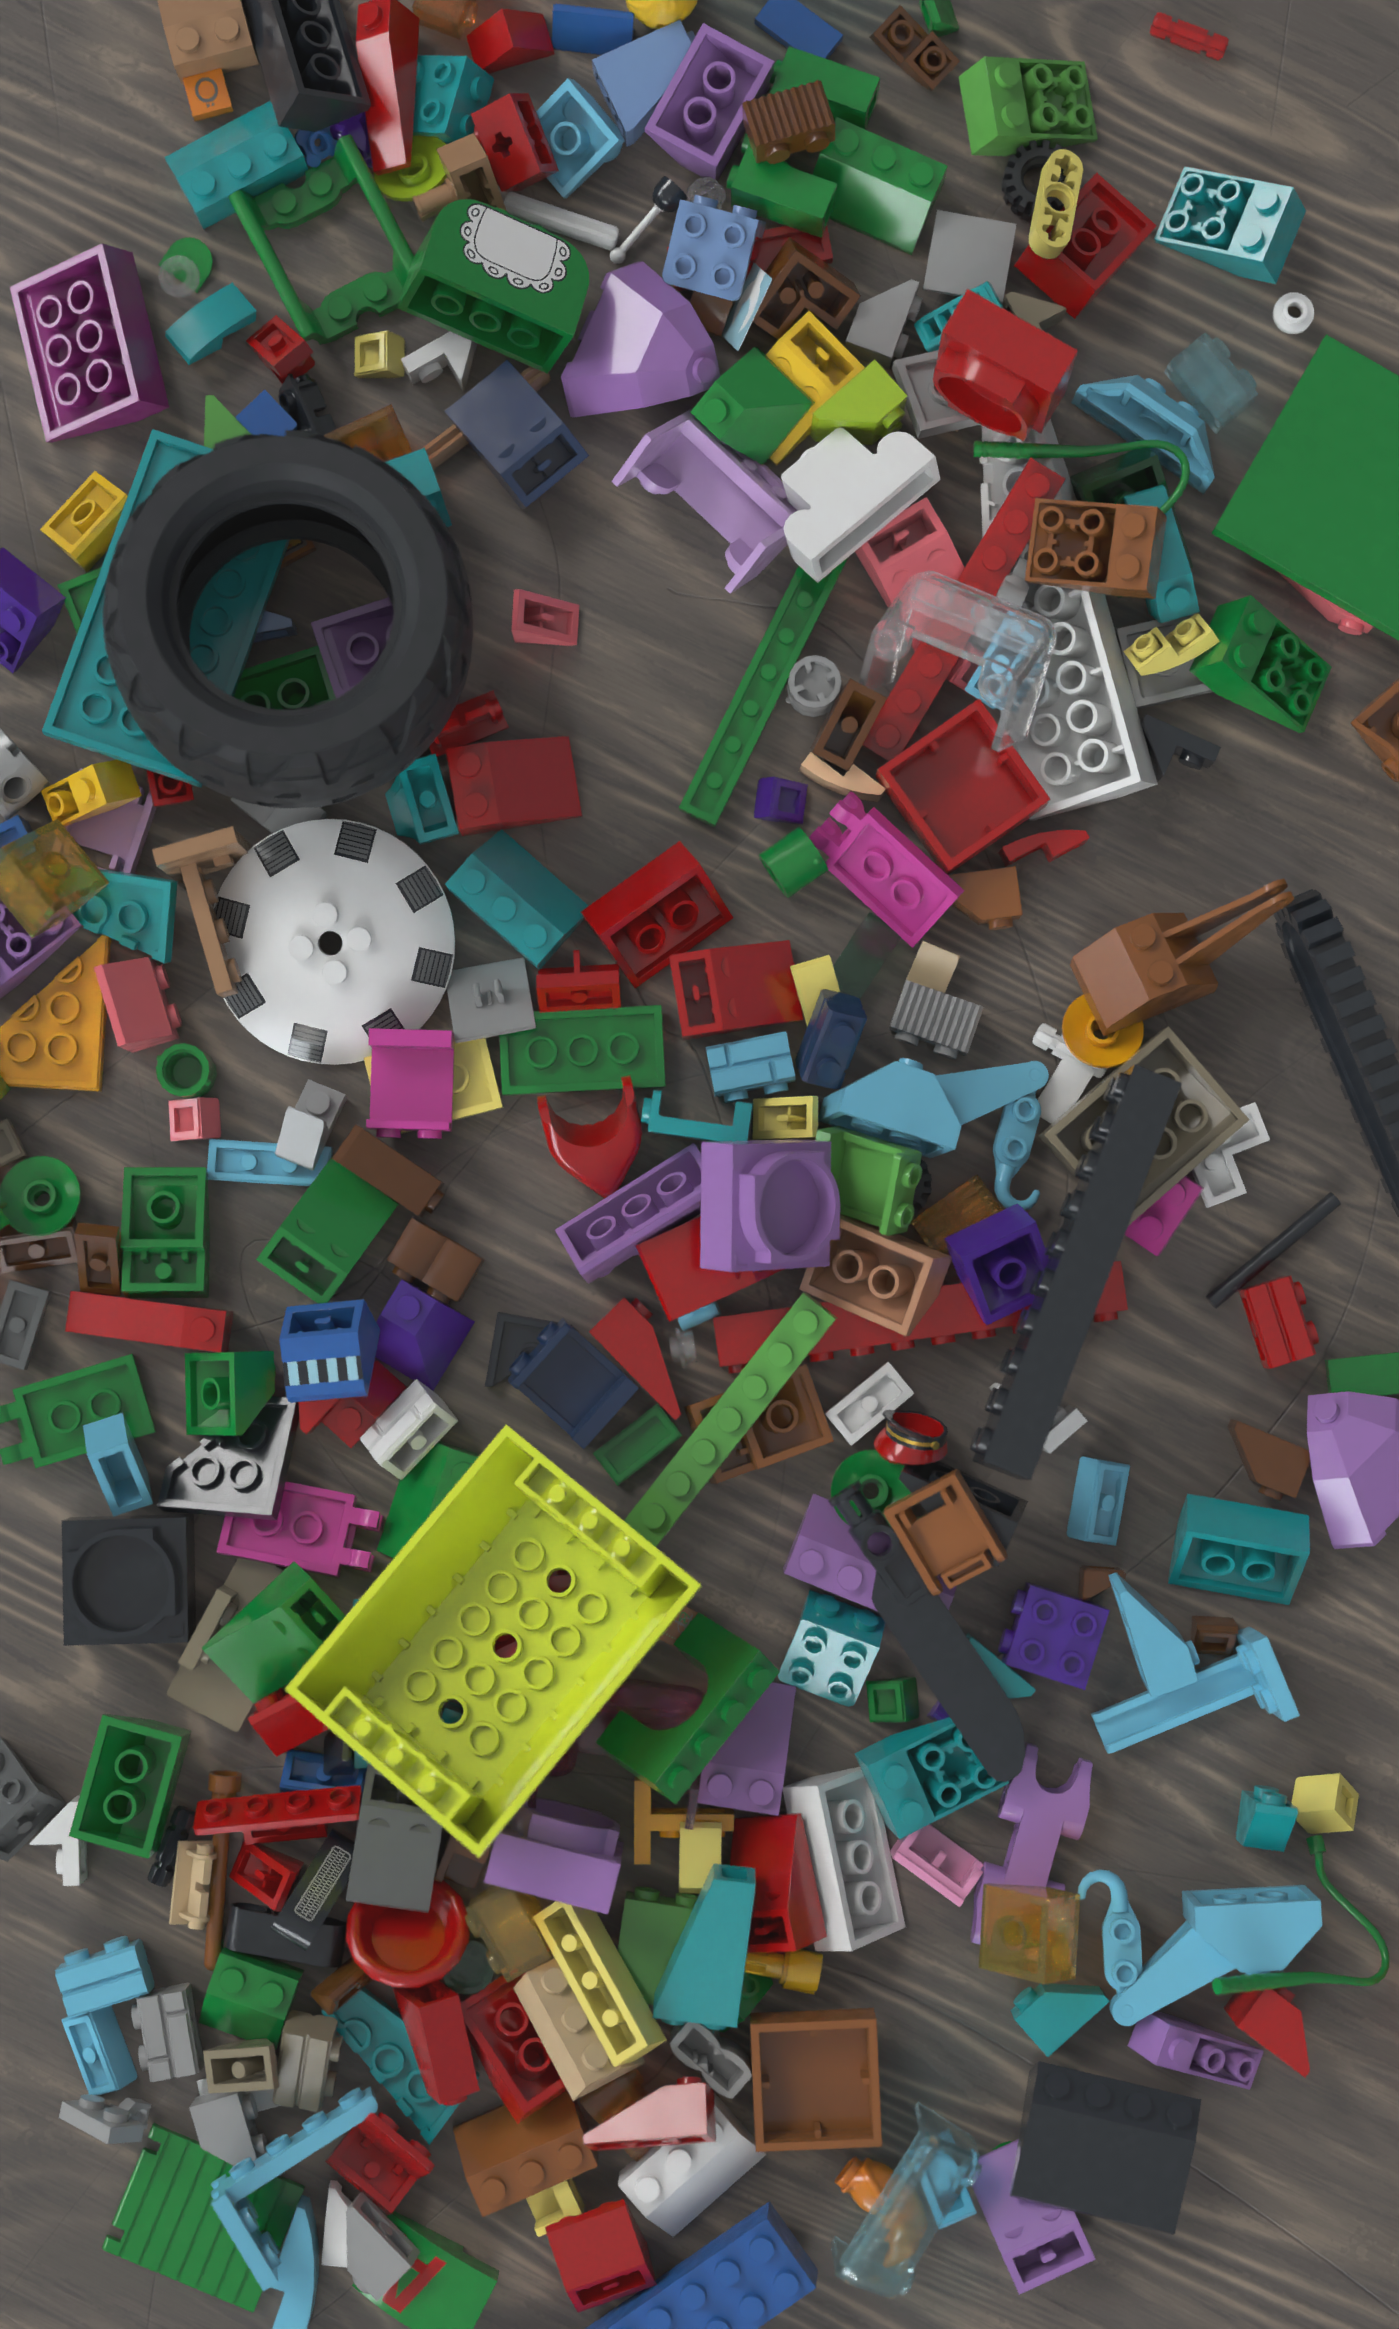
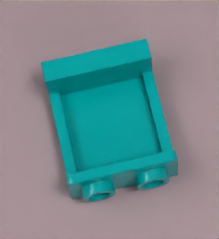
M653 1090L652 1098L644 1097L641 1122L649 1124V1133L711 1142L747 1141L752 1111L751 1103L736 1101L733 1124L728 1126L661 1116L662 1091Z

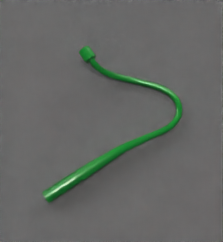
M1141 440L1128 443L1087 446L974 441L973 457H1003L1010 459H1030V457L1032 459L1084 458L1143 448L1165 449L1179 459L1182 473L1176 490L1160 507L1164 514L1181 497L1188 484L1190 475L1187 456L1178 446L1162 440Z
M1322 1835L1306 1838L1309 1853L1311 1856H1315L1317 1876L1328 1893L1360 1922L1374 1938L1382 1959L1379 1971L1374 1976L1368 1978L1310 1971L1217 1977L1212 1982V1988L1216 1995L1320 1983L1372 1986L1386 1977L1390 1965L1389 1951L1386 1943L1376 1927L1328 1880L1323 1864V1853H1326V1848Z

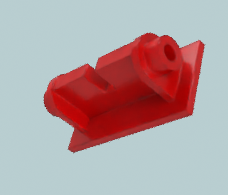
M494 690L455 706L445 727L429 746L432 755L442 756L446 754L447 748L465 746L509 728Z

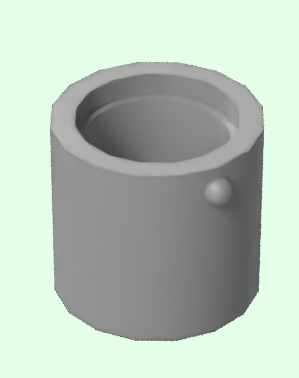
M817 655L804 657L790 671L787 686L788 697H786L785 701L790 703L794 710L805 716L816 717L826 714L839 696L841 687L839 670L826 657Z

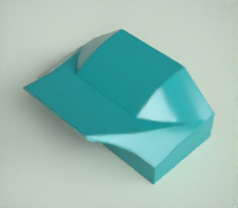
M436 754L416 759L406 770L397 775L394 783L385 793L397 836L413 838L422 845L460 834Z

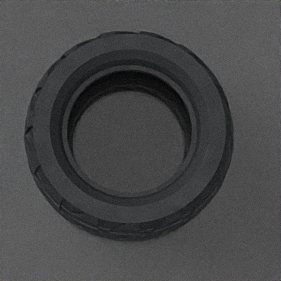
M285 430L286 436L244 434L215 443L213 451L177 464L159 479L152 488L149 497L137 506L128 519L114 550L104 592L103 632L108 660L121 696L147 739L172 765L202 785L246 803L272 808H314L345 802L386 784L406 770L427 750L449 720L465 686L472 655V599L467 571L452 534L433 505L406 477L382 459L358 446L352 448L336 439L328 438L318 433ZM309 540L338 548L354 557L371 571L386 591L394 609L393 623L388 641L370 672L358 684L339 697L324 704L297 710H276L253 706L228 695L215 686L196 666L190 653V629L194 610L199 597L212 577L239 554L258 545L273 541Z

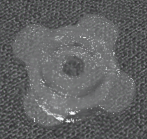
M675 1328L677 1337L669 1338L672 1361H681L682 1369H684L686 1364L698 1362L693 1331L680 1332V1328Z

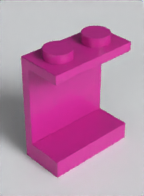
M369 1028L368 1045L372 1047L370 1119H366V1128L376 1130V1137L401 1138V1131H417V1138L442 1139V1132H452L454 1032L451 1030Z

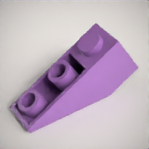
M1158 2011L1135 2024L1128 2043L1129 2048L1157 2066L1249 2090L1264 2050Z

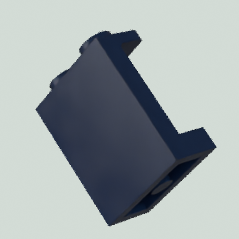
M562 1318L558 1324L551 1321L545 1326L536 1338L540 1342L530 1355L524 1351L509 1367V1371L512 1374L508 1380L515 1389L520 1390L564 1429L580 1447L585 1449L639 1387Z

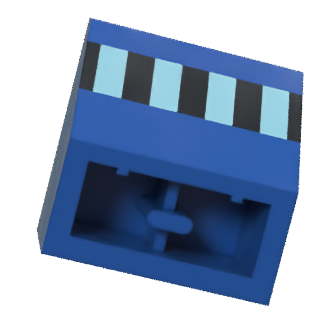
M364 1299L286 1307L279 1340L286 1397L289 1403L368 1396L380 1328Z

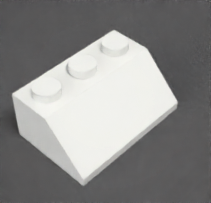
M716 2093V2142L647 2147L619 2172V2188L645 2218L672 2237L678 2234L767 2155L766 2152H756L755 2138Z

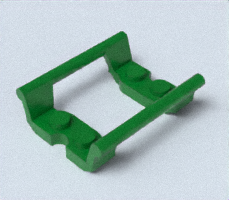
M345 135L337 141L334 157L320 163L318 167L305 171L306 179L300 188L290 189L284 183H281L256 197L243 190H238L229 196L235 212L300 336L306 342L313 339L319 345L334 342L359 329L357 325L358 319L365 312H374L381 318L398 309L402 291L415 256L352 135ZM358 183L393 248V270L387 273H368L334 290L324 298L321 307L312 310L298 297L264 230H272L278 227L282 229L295 228L334 208L340 202L342 194Z

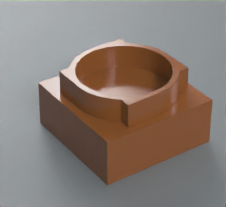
M874 2008L750 2013L756 2152L882 2147L877 2019Z

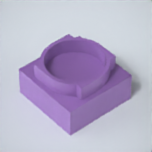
M792 1139L702 1142L700 1268L739 1272L830 1266V1240L840 1239V1196L836 1180L831 1172L830 1141Z
M529 1797L496 1837L484 1882L608 1914L621 1865L624 1842L617 1841L620 1833V1824L602 1815V1812L559 1801Z

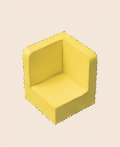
M1341 1773L1298 1777L1295 1780L1292 1804L1298 1808L1296 1821L1309 1834L1353 1831L1359 1794Z
M573 2178L526 2198L536 2220L534 2230L538 2237L546 2234L545 2226L559 2222V2220L566 2216H576L584 2213L585 2204Z

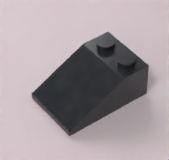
M939 1461L926 1465H906L899 1479L913 1493L956 1469ZM960 1471L1007 1551L1028 1501ZM941 1491L919 1503L927 1512H930L945 1504V1501L940 1495ZM988 1548L987 1551L993 1560V1565L999 1567L1001 1562L996 1561Z

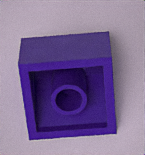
M1018 1203L944 1238L955 1270L986 1326L1033 1303L1035 1295L1029 1293L1037 1271H1043L1047 1266L1049 1257L1044 1254L1045 1246L1036 1221Z

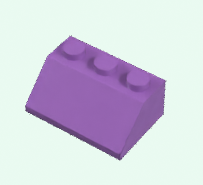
M703 23L644 128L645 133L680 166L716 184L746 131L743 124L742 103L746 100L751 101L753 98L759 99L763 94L766 95L771 85L770 79L774 71L775 61Z

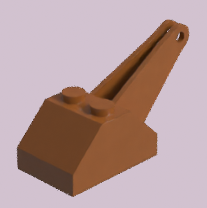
M1279 879L1247 896L1190 921L1187 920L1184 913L1148 914L1115 927L1074 955L1070 967L1103 1036L1214 993L1218 987V981L1209 964L1295 899L1291 891L1281 893L1288 887L1286 880ZM1247 912L1199 944L1196 937Z

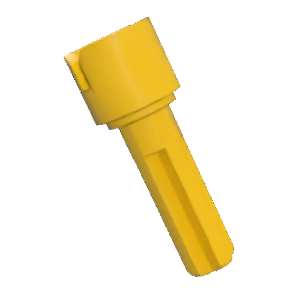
M803 1949L785 1951L783 1954L775 1952L747 1953L744 1972L779 1979V1984H782V1989L814 1995L819 1985L823 1955L822 1953Z

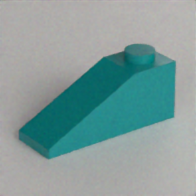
M1164 485L1124 496V501L1127 505L1156 506L1159 508L1168 500ZM1172 508L1165 514L1167 519L1156 599L1145 598L1148 613L1160 623L1200 612L1191 568Z

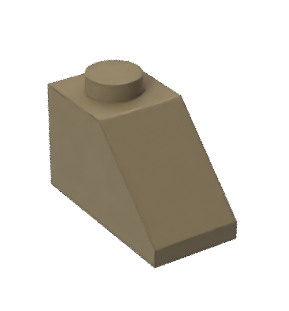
M267 2038L232 2041L203 2051L208 2094L279 2088L274 2044Z

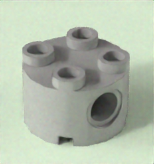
M0 728V814L6 820H9L50 782Z

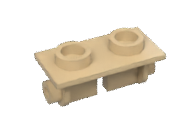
M212 1840L178 1841L169 1918L170 1925L188 1924L190 1929L203 1930L205 1929V1924L210 1921V1915L207 1914L212 1860L217 1858V1853L213 1852L214 1845Z

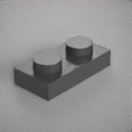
M9 1280L0 1308V1363L22 1370L28 1369L52 1291L16 1280Z

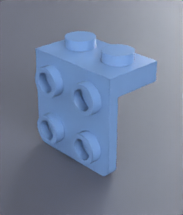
M695 195L693 202L680 199L662 273L664 282L731 301L738 300L742 295L755 238L763 237L766 222L757 220V211L734 205L731 213L717 209L718 200Z

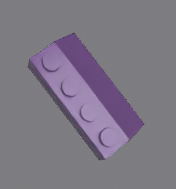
M692 1143L555 1229L574 1265L588 1284L597 1278L608 1275L616 1266L632 1256L639 1255L636 1245L678 1227L701 1214L700 1151Z
M813 1493L783 1567L784 1574L877 1611L872 1601L876 1570L849 1534L850 1526L839 1517L834 1507L828 1502L829 1499ZM875 1532L868 1539V1549L873 1553H883L890 1545V1537L885 1532ZM939 1574L937 1577L942 1584L943 1592L938 1594V1596L949 1610L957 1586L949 1590L940 1576L941 1574Z

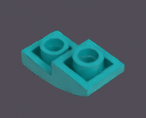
M231 283L208 296L186 312L165 331V337L190 365L221 349L224 337L255 322L257 310L234 283Z

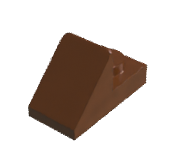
M88 1223L77 1224L75 1245L80 1292L121 1296L123 1250L120 1247L121 1232L119 1231V1226Z

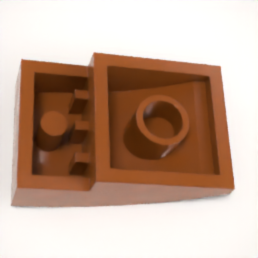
M807 1364L799 1366L710 1479L711 1484L723 1482L834 1442ZM725 1392L684 1406L692 1432L695 1431Z

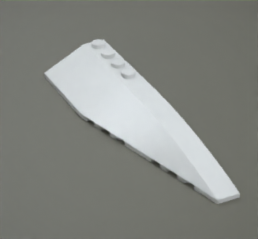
M1051 420L1048 421L1041 434L1031 429L1025 441L1015 436L993 431L981 425L982 442L1059 444ZM979 458L980 464L983 465V483L981 484L982 537L985 535L1029 459ZM1063 458L1034 459L1066 478L1055 500L1077 501ZM1030 541L1020 556L1026 560L1028 558ZM1026 582L1029 585L1028 593L1014 620L1025 622L1051 639L1052 646L1047 647L1048 653L1042 654L1043 660L1038 661L1039 667L1034 668L1035 674L1030 675L1031 681L1025 682L1026 688L1021 689L1022 695L1017 696L1018 702L1013 703L1014 709L1000 710L1008 740L1051 799L1045 808L1029 819L1033 821L1094 805L1157 785L1105 594Z

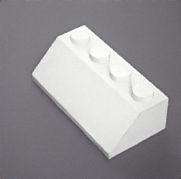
M856 1767L817 1775L783 1787L787 1814L801 1813L827 1934V1937L814 1943L815 1951H853L906 1928L884 1820L861 1768Z

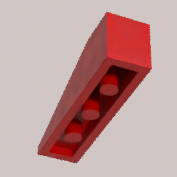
M372 0L358 5L356 47L359 66L371 102V107L365 114L373 172L378 176L411 167L420 18L398 0Z
M70 1291L65 1331L181 1348L228 1352L234 1311Z

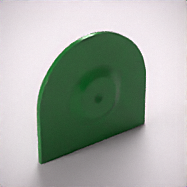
M186 237L174 242L158 265L198 293L211 273L213 259L209 248L202 241Z

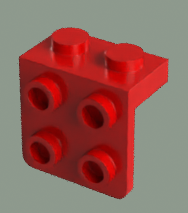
M370 2112L364 2121L348 2130L325 2162L360 2192H363L386 2214L390 2215L416 2180L430 2174L435 2165L429 2160L431 2154L423 2145L413 2139L408 2142L396 2132L399 2127L390 2117L381 2112L378 2115Z

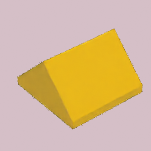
M94 471L40 530L84 571L88 572L108 551L128 495Z

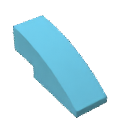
M302 2195L279 2257L281 2265L277 2267L278 2282L271 2286V2288L285 2292L272 2329H308L315 2305L319 2278L317 2227L310 2197Z

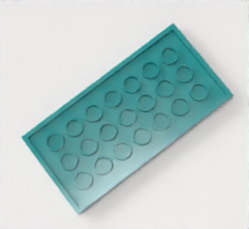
M152 429L42 732L45 736L202 788L201 783L180 771L158 752L140 729L129 712L116 684L104 641L103 606L107 575L116 544L128 519L137 506L149 497L152 488L162 476L180 462L213 451L211 448ZM290 540L273 541L258 545L234 557L212 577L195 607L190 629L191 658L201 672L215 686L232 697L235 696Z

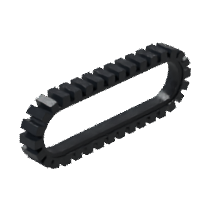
M1311 889L1294 896L1295 899L1290 904L1274 914L1277 921L1275 923L1277 934L1283 941L1280 945L1284 956L1292 965L1290 972L1295 983L1299 982L1302 989L1300 995L1305 1006L1309 1005L1312 1012L1310 1018L1315 1030L1319 1029L1322 1035L1320 1041L1325 1053L1329 1052L1332 1062L1330 1064L1335 1076L1339 1075L1343 1085H1340L1343 1095L1346 1100H1350L1353 1107L1350 1111L1355 1123L1359 1122L1362 1128L1360 1134L1365 1146H1369L1373 1155L1370 1157L1374 1167L1381 1172L1383 1178L1380 1181L1386 1193H1390L1393 1199L1391 1205L1397 1217H1399V1063L1395 1057L1397 1050L1392 1038L1388 1039L1385 1034L1386 1024L1382 1015H1377L1373 1005L1377 1003L1371 989L1366 990L1363 983L1366 978L1361 966H1356L1353 956H1355V952L1350 941L1346 942L1343 937L1344 928L1338 917H1333L1332 907L1327 900L1322 899L1321 893L1317 890Z

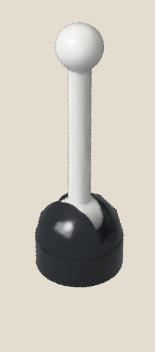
M663 176L654 187L652 195L654 207L623 244L611 250L610 259L613 263L620 264L625 260L626 251L660 212H674L679 207L680 199L685 201L688 199L683 190L668 177Z

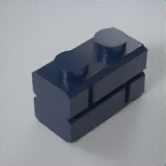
M821 989L795 1058L797 1068L800 1069L799 1074L802 1081L836 1090L841 1088L846 1075L845 1070L850 1065L867 1021L860 998Z

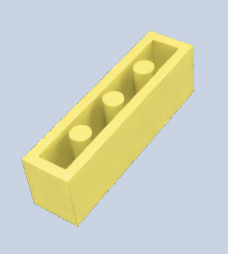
M555 1901L533 1916L614 2067L636 2061L667 2040L656 2019L653 2018L649 2006L596 1911Z

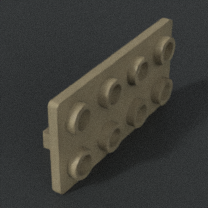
M241 1558L237 1559L224 1585L216 1590L178 1661L181 1666L166 1692L167 1696L234 1732H238L241 1729L254 1703L201 1648L285 1569L277 1565Z

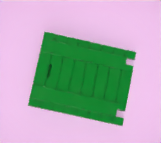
M153 2123L148 2138L161 2143L158 2152L149 2148H142L112 2221L113 2226L125 2232L122 2239L106 2235L102 2249L253 2313L263 2290L211 2205V2202L214 2200L211 2196V2191L214 2190L211 2183L224 2174L227 2177L231 2176L229 2170L233 2165L202 2149L198 2141ZM280 2175L247 2195L259 2217L256 2221L259 2225V2230H264L261 2234L268 2231L279 2249L305 2189L304 2185Z

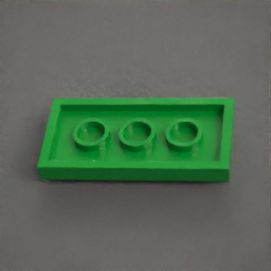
M662 1005L543 1013L534 1011L535 1029L499 1035L503 1096L623 1090L621 1077L631 1075L634 1089L666 1088Z

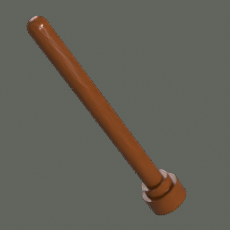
M230 1770L209 1772L208 1790L212 1792V1799L236 1797L237 1793L241 1791L242 1773ZM230 1833L213 1834L212 1840L214 1845L213 1852L217 1853V1858L212 1860L207 1912L210 1915V1921L207 1922L204 1966L209 1971H214L222 1950Z

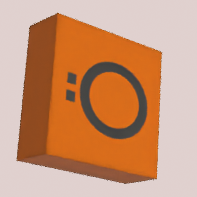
M222 68L183 78L195 122L233 112Z

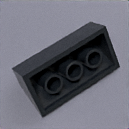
M242 0L279 127L317 132L369 110L371 107L370 98L340 0Z

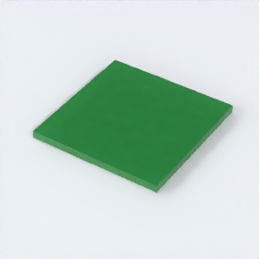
M1326 334L1211 534L1398 641L1399 375Z

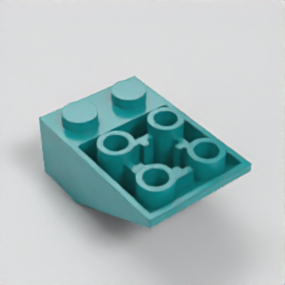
M1184 166L1154 241L1239 277L1276 284L1306 209L1294 187Z
M950 1717L890 1735L854 1753L886 1826L899 1839L1009 1784V1781H996L988 1774Z

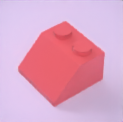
M150 957L94 967L118 1047L134 1053L179 1039L176 1028L182 1027V1021L176 1004H169L165 989L170 988V982L163 964L157 966L155 960Z

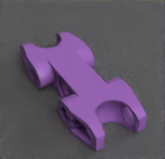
M1025 1742V1759L1022 1771L1015 1778L1009 1780V1784L1004 1786L998 1807V1818L1015 1822L1003 1867L989 1862L983 1863L981 1868L983 1873L977 1881L974 1891V1910L970 1939L973 1943L983 1945L997 1919L1005 1915H1017L1027 1923L1024 1954L1027 1955L1026 1958L1038 1961L1047 1940L1057 1925L1065 1895V1884L1048 1880L1060 1836L1079 1840L1090 1808L1089 1794L1093 1763L1090 1760L1079 1758L1065 1784L1057 1788H1046L1036 1780L1038 1747Z

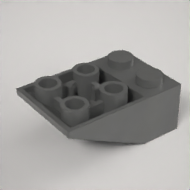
M372 1765L367 1767L346 1901L429 1913L442 1825Z

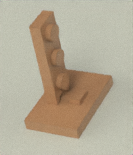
M233 826L152 850L157 867L173 880L178 882L184 881L215 991L222 998L238 994L236 983L242 981L236 959H228L224 943L230 942L226 923L223 918L217 919L213 904L219 902L215 885L212 879L205 880L204 875L235 866L240 858L252 848L251 844Z

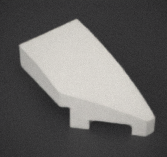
M331 2180L326 2208L322 2265L347 2268L346 2211L352 2202L341 2192L342 2185L337 2181Z

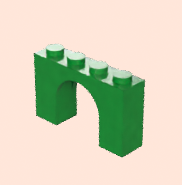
M790 46L783 61L776 60L770 79V84H773L769 94H775L777 91L782 92L785 89L790 90L792 87L798 88L801 84L806 85L809 82L814 83L816 80H820L834 121L838 117L866 130L879 98L880 77ZM746 133L741 147V153L744 154L740 166L735 164L732 166L727 180L726 188L731 190V207L737 205L756 210L757 216L822 238L836 204L837 183L795 169L785 161L776 164H770L767 161L756 163Z
M699 1612L673 1644L695 1667L708 1675L707 1692L697 1711L685 1722L674 1728L653 1730L620 1710L595 1741L617 1764L675 1805L780 1673L759 1649Z

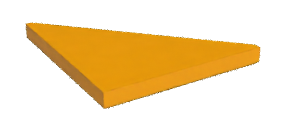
M102 934L81 956L76 957L54 977V980L37 995L32 996L0 1027V1076L9 1087L102 1092L107 1009L94 967L110 963V937Z

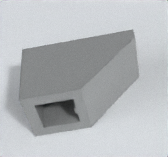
M911 279L859 304L845 344V348L854 357L870 363L875 359L881 367L890 369L894 357L902 358L909 339V335L903 334L907 320L915 322L923 298L916 296L919 282Z
M246 2091L209 2093L194 2099L189 2109L202 2149L233 2166L248 2157H251L252 2161L267 2153L265 2149L268 2145L264 2133L258 2134L254 2119L258 2117V2110L252 2093L246 2094Z

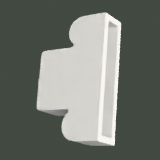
M836 428L815 447L807 449L799 460L781 475L788 502L798 510L791 514L784 524V534L791 557L818 583L941 480L936 456L912 435L899 431L884 436L878 443L877 453L872 454L844 428Z

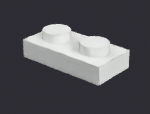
M887 1361L830 1408L825 1415L852 1446L884 1419L883 1411L895 1410L915 1393Z

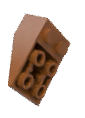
M1035 498L1025 582L1113 596L1156 599L1167 516L1156 506Z

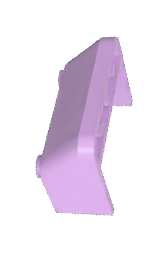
M692 409L646 433L611 482L618 487L637 477L642 487L652 494H669L672 491L678 493L731 543L725 551L728 567L735 573L725 587L731 594L757 577L788 545L784 534V524L787 518L798 510L788 502L783 482L765 464H759L720 441L691 413Z

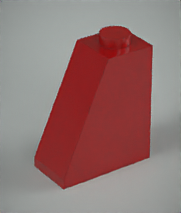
M439 1980L419 1988H393L427 2094L440 2105L450 2106L462 2103L467 2099V2095L480 2091L459 1995Z

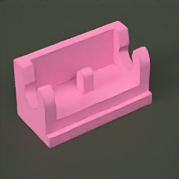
M931 1824L902 1839H898L890 1850L894 1860L958 1907L963 1904L965 1898L983 1873L981 1871L983 1863Z

